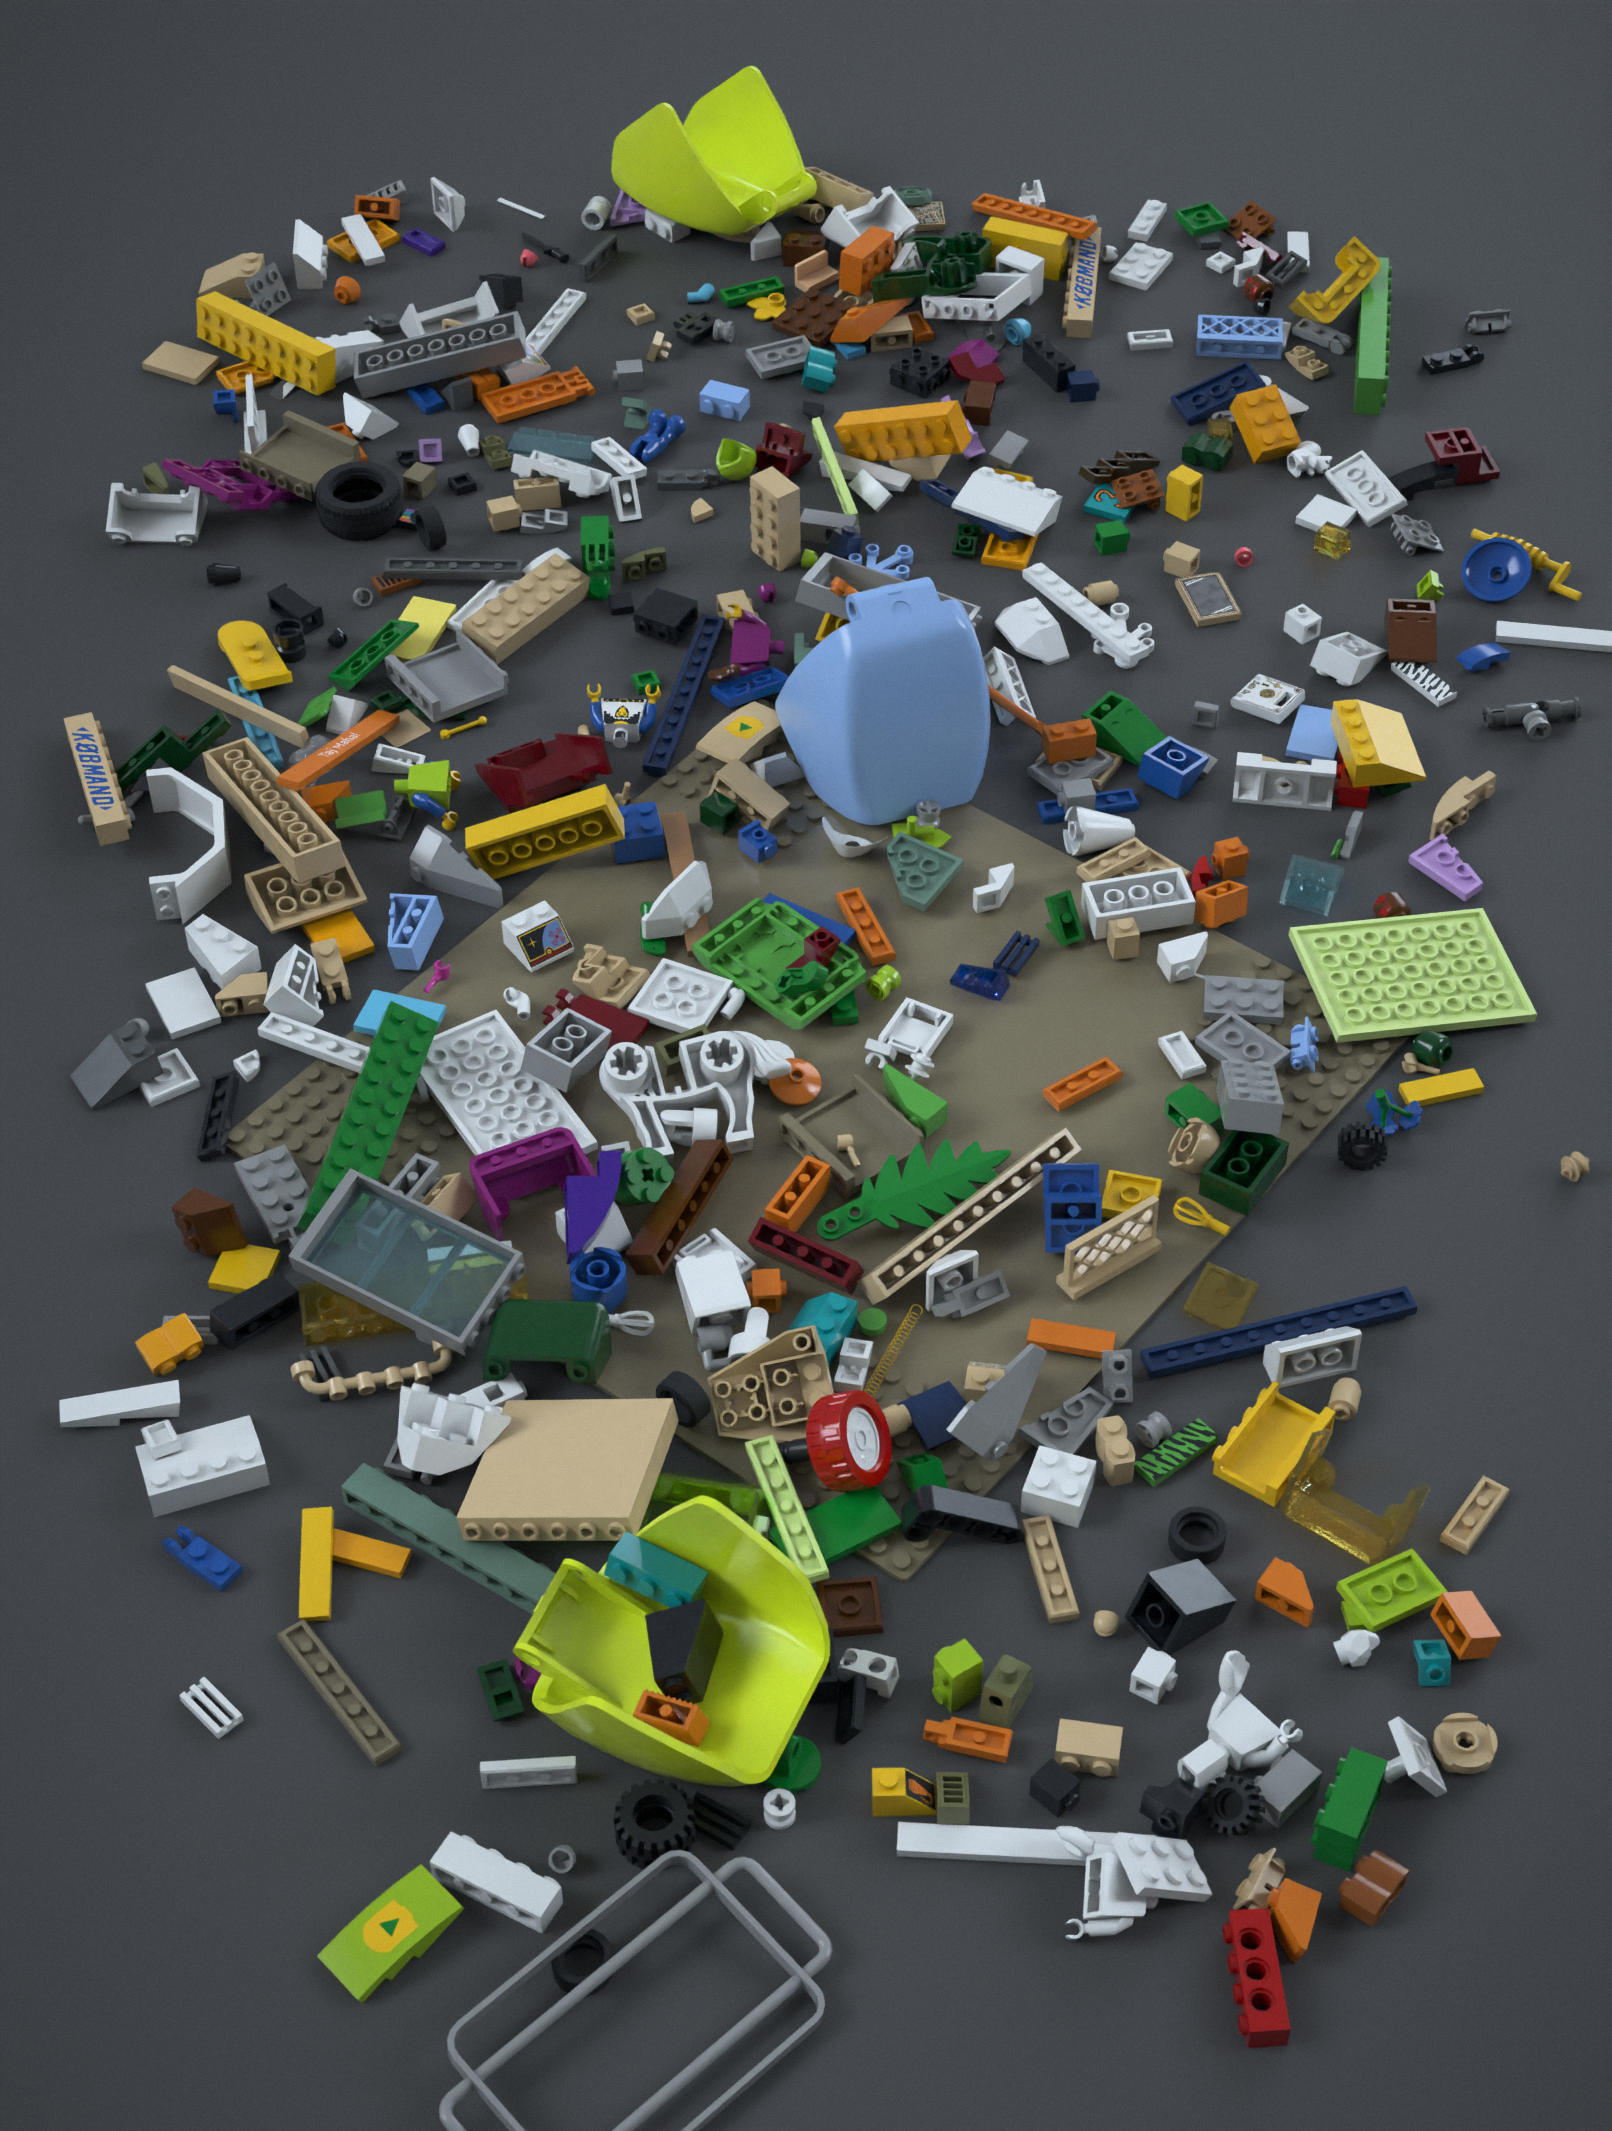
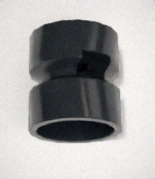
M283 619L274 624L272 629L274 642L276 643L275 648L284 663H296L305 658L307 652L302 623L295 619Z

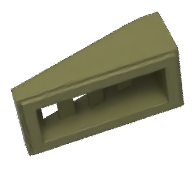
M154 462L142 468L144 486L153 494H170L169 485L157 463Z
M936 1772L937 1824H969L968 1772Z

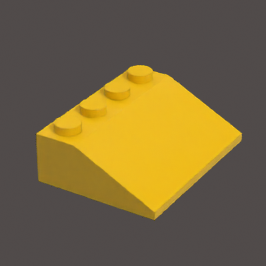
M1358 699L1333 701L1330 724L1353 788L1426 781V775L1402 713Z

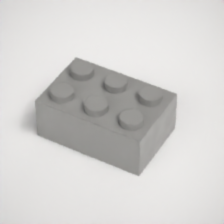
M566 1008L526 1044L521 1069L557 1089L568 1092L605 1057L612 1031Z

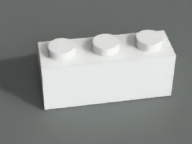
M295 220L293 260L297 289H322L323 280L327 278L328 247L323 244V236L301 220Z
M1345 1326L1327 1329L1311 1335H1301L1298 1338L1285 1341H1275L1265 1345L1263 1365L1271 1381L1279 1383V1388L1354 1371L1357 1366L1362 1333L1359 1329Z

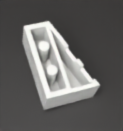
M369 330L351 332L345 336L331 335L330 338L315 337L316 340L336 349L335 384L354 375V352L384 345V340Z
M204 914L185 927L189 951L202 968L208 971L212 981L217 983L221 990L239 975L257 973L262 969L256 945Z
M295 944L276 963L263 1005L270 1012L312 1027L320 1021L324 1014L318 1005V1002L321 1000V993L316 991V984L319 982L316 959Z

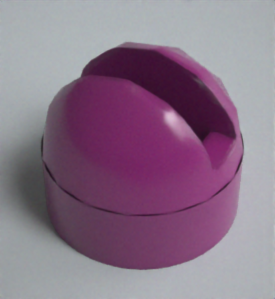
M767 583L757 588L759 597L764 602H768V600L772 602L777 596L776 587L773 583Z

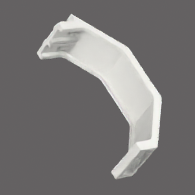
M171 767L146 770L154 813L179 812L214 835V846L185 872L149 877L157 921L181 918L182 924H184L232 883L229 832L223 800Z

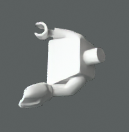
M1234 1650L1227 1652L1221 1663L1219 1671L1221 1691L1211 1708L1208 1719V1739H1212L1215 1743H1219L1224 1747L1228 1754V1763L1237 1771H1243L1248 1767L1271 1766L1274 1760L1288 1749L1290 1741L1298 1742L1302 1739L1303 1732L1298 1728L1293 1734L1289 1735V1730L1295 1725L1293 1720H1285L1279 1729L1243 1695L1238 1694L1250 1665L1245 1660L1244 1655Z
M1059 1826L1055 1829L1060 1839L1065 1841L1067 1851L1080 1859L1086 1860L1083 1919L1088 1920V1923L1083 1924L1080 1920L1074 1918L1067 1921L1065 1925L1075 1924L1079 1928L1078 1935L1066 1936L1068 1940H1078L1082 1934L1088 1933L1090 1937L1115 1935L1132 1926L1134 1919L1144 1917L1146 1908L1153 1909L1156 1907L1158 1897L1136 1895L1114 1845L1095 1842L1084 1830L1077 1827Z

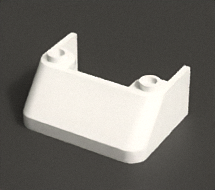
M485 281L481 284L474 297L417 314L414 304H409L399 323L408 338L441 330L442 319L445 318L471 323L495 317L499 311L488 283Z

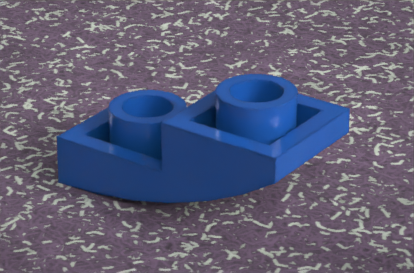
M1486 643L1462 652L1457 656L1456 660L1462 663L1466 670L1477 672L1478 670H1488L1490 663L1508 661L1511 652L1497 643Z

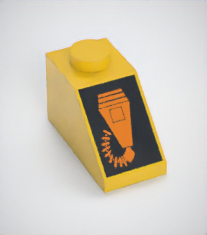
M872 1768L873 1816H936L935 1784L906 1768Z

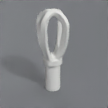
M648 1311L609 1314L610 1326L620 1328L627 1333L646 1336L654 1329V1317ZM629 1316H646L649 1320L624 1318ZM625 1325L649 1328L646 1331H640L631 1329L629 1327H626Z

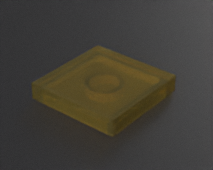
M1207 1262L1183 1307V1313L1221 1330L1238 1327L1259 1289V1284Z

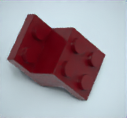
M1469 427L1425 433V441L1438 465L1453 464L1457 469L1456 478H1453L1456 484L1499 479L1500 470L1487 447L1478 445Z

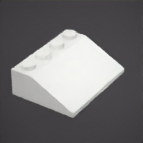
M982 467L973 472L952 503V508L1034 537L1056 522L1062 496L1057 495L1056 491L1051 489L1037 488L1032 482H1020L1015 480V477L1012 475H1000L994 473L995 470L992 468Z
M250 1415L179 1434L177 1436L182 1450L157 1459L153 1458L147 1444L135 1446L154 1517L270 1485L265 1459Z

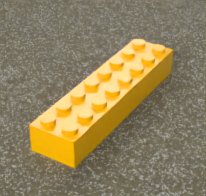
M216 291L196 298L198 338L245 361H250L251 364L258 365L259 368L265 371L268 370L270 373H274V375L317 396L335 388V348Z

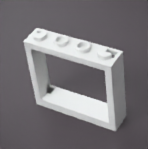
M984 272L982 275H976V288L961 294L997 296L995 299L956 298L960 294L953 296L924 295L921 298L924 318L999 321L1032 295L1030 274ZM989 304H994V308H989Z

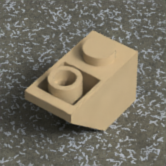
M267 972L241 974L217 993L215 1001L220 1017L270 1012L263 1005L269 988Z

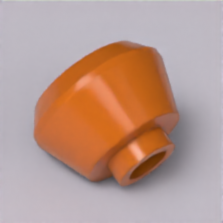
M342 276L336 281L334 295L343 304L353 303L360 299L361 288L355 279Z

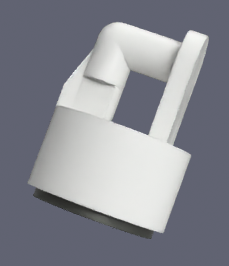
M694 1108L693 1111L669 1109L662 1111L660 1114V1121L664 1124L663 1128L669 1141L692 1147L696 1140L719 1139L720 1112H717V1109ZM676 1126L692 1127V1130H679L675 1128Z
M751 1308L746 1317L744 1332L738 1333L731 1338L727 1359L728 1365L770 1341L766 1337L769 1316L763 1308Z

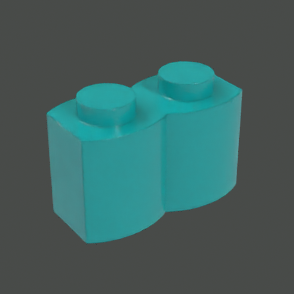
M810 345L804 363L802 386L827 393L829 387H833L836 375H833V372H835L838 362L835 359V352Z

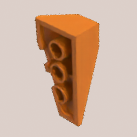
M910 298L888 299L862 307L850 308L839 320L830 338L831 342L866 341L911 302Z

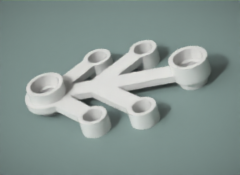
M1115 603L1111 606L1110 617L1126 630L1129 607L1123 603ZM1141 623L1131 634L1137 639L1143 638L1141 642L1149 647V653L1154 650V640L1149 638L1152 634V626L1148 623ZM1091 633V636L1094 639H1098L1095 635ZM1100 639L1094 641V652L1096 654L1107 653L1114 657L1115 663L1119 667L1129 669L1137 665L1138 661L1129 664Z

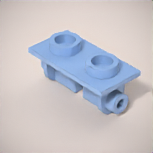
M1305 1017V1025H1295L1291 1030L1292 1048L1290 1050V1064L1296 1070L1309 1066L1312 1073H1314L1315 1061H1318V1051L1315 1045L1319 1041V1034L1316 1026L1312 1027L1308 1017Z

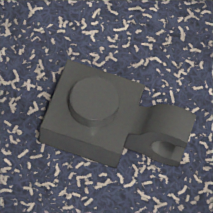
M396 313L375 316V319L370 316L362 318L364 325L370 324L368 327H363V331L380 332L381 335L401 332V326Z

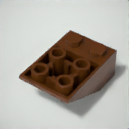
M1387 598L1384 627L1389 661L1419 662L1421 664L1437 663L1436 609L1434 600Z

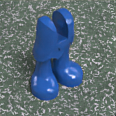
M659 409L652 410L648 416L651 428L646 434L639 436L629 449V453L637 460L642 456L644 463L652 461L657 455L666 450L668 443L679 438L686 431V423L680 416L672 415L667 420L663 411Z

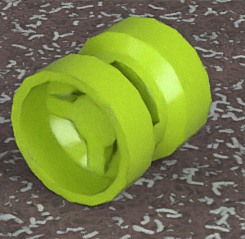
M884 965L878 970L877 975L867 979L865 987L874 999L882 1001L889 996L890 991L896 990L901 985L902 980L899 973L893 967Z

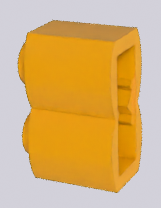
M186 1313L174 1317L160 1328L145 1334L135 1342L139 1353L154 1376L160 1373L161 1375H166L172 1372L179 1361L194 1359L201 1353V1349L204 1347L201 1336Z

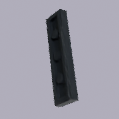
M236 1070L215 1076L212 1079L196 1155L201 1162L225 1155L240 1081V1075Z

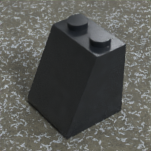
M1194 1559L1148 1572L1124 1617L1154 1650L1163 1651L1170 1656L1224 1623L1236 1599L1199 1559Z
M705 1598L645 1615L654 1681L666 1697H675L677 1700H686L687 1703L692 1702V1704L702 1702L723 1637V1628Z

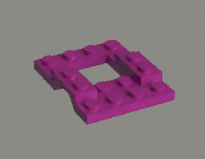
M163 459L161 468L169 471L170 476L183 480V484L186 486L200 487L202 492L218 496L219 501L230 504L231 508L236 511L244 512L245 509L258 512L259 509H269L270 504L276 503V500L290 503L291 500H301L300 496L242 470L240 460L208 459L201 467H194L180 459ZM228 476L243 478L246 480V484H242Z

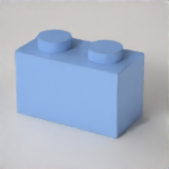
M710 380L699 394L700 412L740 421L750 408V390Z

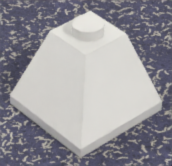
M433 177L431 178L434 214L448 228L455 232L465 216V199L452 187Z
M346 392L344 393L346 425L353 429L352 434L361 439L366 436L374 440L398 426V422L373 405Z
M959 1250L952 1254L944 1255L936 1260L927 1270L925 1308L928 1312L932 1310L931 1306L945 1301L943 1294L978 1278L979 1254L976 1250Z

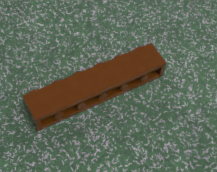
M723 1139L696 1140L676 1171L670 1185L663 1192L625 1254L636 1275H664L734 1160Z

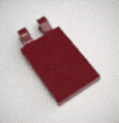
M563 988L555 995L556 998L560 999L556 1004L557 1008L561 1010L569 1008L612 1031L607 1051L612 1046L621 1042L637 1044L649 1028V1019L586 995L580 994L578 998H575L568 990ZM547 1005L542 1012L543 1015L547 1016L543 1024L547 1026L560 1014L557 1008Z

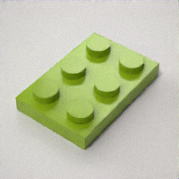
M1413 1548L1338 1581L1336 1590L1369 1632L1372 1633L1436 1604L1440 1595L1448 1592Z

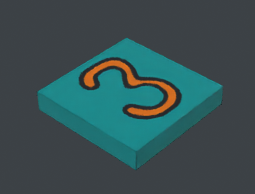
M1103 483L1098 484L1084 504L1083 512L1114 521L1121 520L1122 523H1125L1137 505L1122 509L1111 484Z

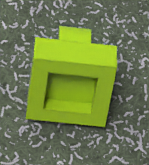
M1432 570L1416 585L1418 600H1429L1432 598L1435 601H1439L1444 596V593L1440 592L1443 585L1439 583L1438 573Z

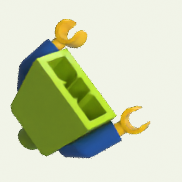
M449 760L428 761L424 764L412 765L409 767L408 779L394 780L395 794H408L410 806L427 810L438 819L443 818L442 826L447 831H453L455 828L458 814L453 811L447 813L446 810H449L451 790H458L461 780L459 772H451Z

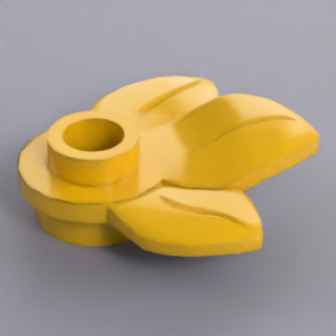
M773 293L768 298L759 297L749 301L748 306L756 309L754 314L755 320L765 321L771 317L776 318L785 311L787 301L784 295Z

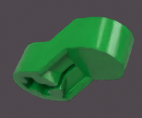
M810 961L801 968H788L777 979L776 991L790 999L796 997L801 992L816 991L827 980L828 969L815 961Z

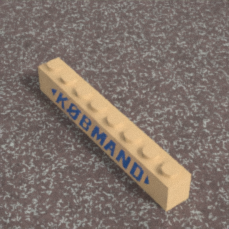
M1098 227L1085 240L1072 238L1062 325V328L1066 329V337L1091 338L1101 227Z
M92 712L63 718L100 846L129 840L128 829H132L125 801L123 800L121 788L119 787L117 775L110 759L100 721L94 720Z

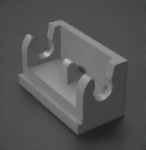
M1007 430L989 453L986 467L1000 469L998 465H1001L1004 468L1010 469L1016 458L1023 453V449L1028 445L1029 440Z

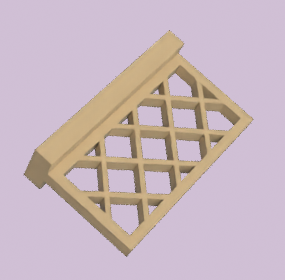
M1153 1195L1065 1245L1064 1272L1057 1275L1056 1283L1073 1300H1076L1159 1252L1162 1246V1242L1156 1238L1159 1199Z

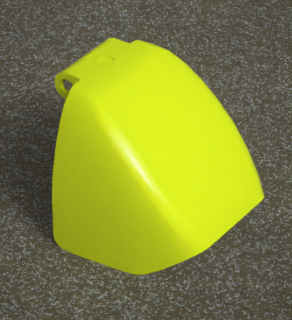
M755 66L743 68L701 97L692 107L684 125H682L670 104L660 103L620 132L614 141L611 171L615 184L638 203L658 215L700 231L732 236L745 233L799 207L812 198L817 190L815 179L805 171L800 152L786 118L762 73Z
M700 1495L673 1507L635 1534V1536L708 1571L701 1599L705 1598L723 1628V1637L702 1702L697 1703L708 1717L710 1724L701 1745L696 1747L683 1743L633 1717L635 1708L644 1690L648 1689L650 1692L654 1691L655 1693L659 1692L660 1695L663 1694L654 1681L645 1615L669 1609V1607L605 1576L607 1562L596 1573L576 1560L564 1559L513 1648L514 1654L520 1660L541 1673L532 1694L534 1706L558 1726L580 1740L633 1766L667 1778L695 1784L729 1787L751 1785L765 1781L779 1761L826 1669L830 1657L828 1624L820 1602L805 1574L788 1557L738 1515L719 1501L707 1496Z

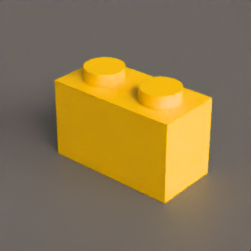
M1180 465L1174 471H1171L1167 476L1165 511L1186 522L1199 513L1203 475L1184 465Z

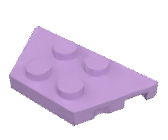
M621 189L610 217V226L645 221V209L647 208Z

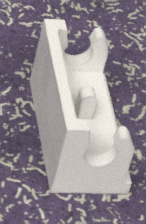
M1034 180L1031 191H1027L1026 183H1023L1019 202L1045 208V198L1040 180Z

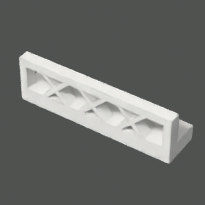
M993 647L983 657L988 685L1036 719L1015 659L998 648ZM992 701L1000 723L1008 726L1016 717Z

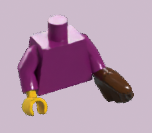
M735 603L728 605L734 609V614L725 613L727 618H737L733 624L730 665L708 672L709 679L719 683H727L734 680L737 676H744L762 670L765 666L770 665L771 654L784 655L785 641L772 640V630L766 622L755 614L741 609L740 605Z

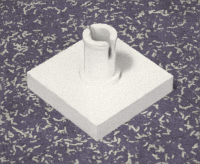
M1399 1716L1389 1721L1388 1724L1400 1756L1388 1761L1384 1778L1386 1782L1391 1784L1396 1779L1408 1774L1409 1777L1436 1798L1446 1793L1447 1789L1426 1738Z

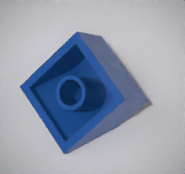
M1168 736L1143 753L1137 778L1146 782L1147 785L1161 790L1169 797L1179 799L1191 790L1210 757Z

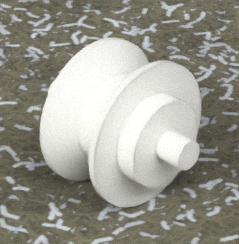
M924 1051L923 1054L910 1055L914 1061L912 1065H905V1067L909 1070L908 1073L912 1075L911 1079L913 1081H916L917 1078H929L926 1070L928 1067L934 1068L935 1066L931 1063V1059L927 1057L929 1052Z

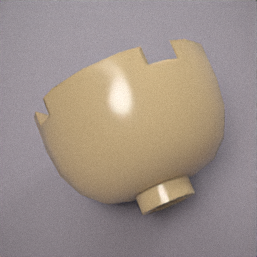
M1194 1117L1186 1121L1190 1124L1185 1129L1180 1127L1176 1131L1168 1149V1155L1172 1157V1161H1169V1163L1189 1174L1201 1173L1220 1148V1138L1216 1130L1208 1123Z

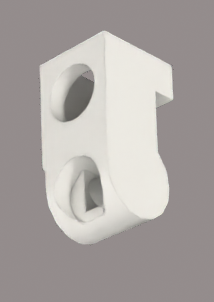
M846 1649L837 1667V1677L844 1683L856 1674L862 1675L867 1678L866 1687L877 1690L879 1696L889 1699L900 1677L896 1658L863 1649Z

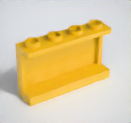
M1273 1381L1268 1389L1263 1388L1255 1406L1247 1408L1242 1417L1241 1424L1231 1429L1227 1442L1224 1446L1219 1445L1212 1456V1461H1214L1213 1475L1273 1507L1276 1506L1331 1433L1336 1411L1326 1406L1320 1414H1317L1279 1394V1383Z

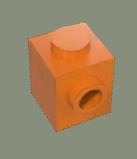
M1238 837L1215 842L1211 860L1221 879L1226 880L1246 875L1247 860L1250 858L1247 846L1243 845Z
M765 1268L751 1270L752 1281L746 1282L748 1297L753 1298V1307L763 1308L767 1313H782L781 1297H787L786 1280H780V1269Z

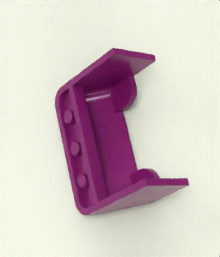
M557 1127L474 1156L469 1162L470 1175L483 1216L494 1237L499 1242L504 1241L502 1221L506 1220L510 1215L508 1201L556 1184L564 1193L567 1176H597L572 1131L564 1127Z

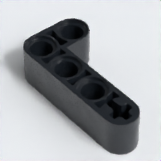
M924 1485L919 1487L901 1509L903 1535L910 1542L926 1540L936 1528L1005 1544L1017 1543L1024 1537L1021 1508L1018 1505L939 1486Z

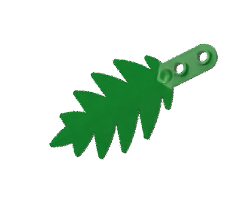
M945 1139L935 1152L928 1169L922 1145L918 1143L910 1153L902 1179L895 1155L890 1154L880 1170L875 1190L870 1178H865L862 1185V1196L822 1216L817 1223V1232L822 1239L835 1241L874 1220L891 1229L898 1230L899 1225L892 1217L910 1225L927 1229L935 1221L922 1208L945 1216L957 1207L947 1196L965 1201L978 1191L970 1182L987 1184L997 1177L998 1174L993 1169L1002 1164L1011 1155V1151L995 1150L982 1153L979 1142L975 1141L961 1153L956 1161L950 1141ZM852 1211H858L860 1212V1215L857 1217H853L850 1215V1213ZM832 1223L835 1224L836 1227L834 1229H828L826 1228V1225Z

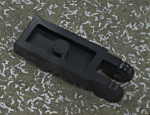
M1467 344L1462 349H1452L1446 352L1423 356L1422 364L1431 375L1479 364L1483 362L1485 355L1482 351H1479L1476 344Z

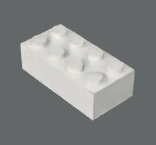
M1181 867L1082 883L1081 907L1095 940L1107 938L1108 921L1133 917L1139 932L1193 924L1196 901Z

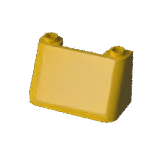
M1354 236L1335 257V264L1343 273L1323 294L1319 290L1313 294H1307L1303 290L1288 308L1299 317H1305L1320 324L1331 323L1379 272L1380 261Z

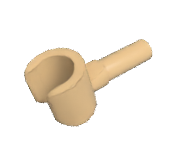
M625 782L622 794L617 793L613 799L617 806H625L631 802V797L628 796L630 782Z
M1406 1053L1404 1055L1405 1061H1402V1067L1405 1073L1414 1074L1417 1071H1423L1439 1075L1440 1069L1418 1063L1414 1053Z
M837 1135L838 1151H847L855 1169L860 1168L861 1164L855 1154L852 1135Z

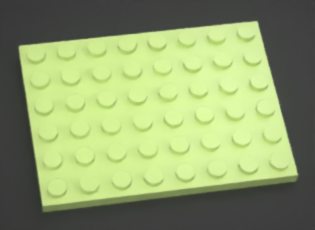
M1483 908L1290 927L1289 938L1337 1043L1421 1034L1426 1030L1442 1032L1535 1022L1537 1013Z

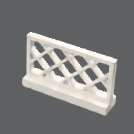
M246 375L247 412H244L245 452L251 454L267 440V423L265 410H257L252 375Z

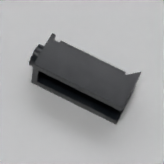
M287 583L267 592L270 611L281 620L295 619L300 621L303 626L304 636L324 625L322 607L310 604L293 590L287 588Z

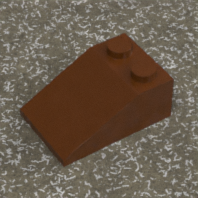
M791 229L786 233L783 242V266L795 267L797 263L822 250L828 252L831 240L824 236L821 231Z

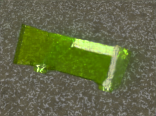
M660 1471L639 1531L647 1524L653 1501L682 1504L700 1495L711 1497L734 1513L748 1515V1524L755 1530L758 1517L764 1516L767 1501L759 1485L672 1471Z

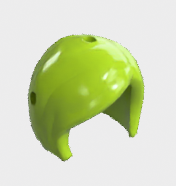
M729 438L722 439L716 456V465L719 473L724 478L732 481H739L749 476L756 464V452L743 443Z

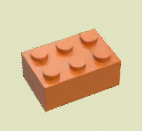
M872 226L841 251L839 289L861 296L872 287L871 281L877 274L891 272L890 268L894 263L893 251L895 248L893 232Z

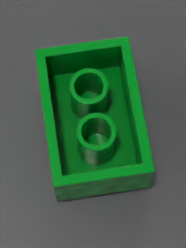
M1352 1747L1347 1758H1340L1335 1772L1336 1779L1334 1783L1329 1784L1324 1799L1326 1801L1323 1809H1319L1314 1822L1315 1830L1310 1844L1315 1845L1314 1859L1347 1872L1351 1871L1381 1796L1388 1764L1387 1760Z

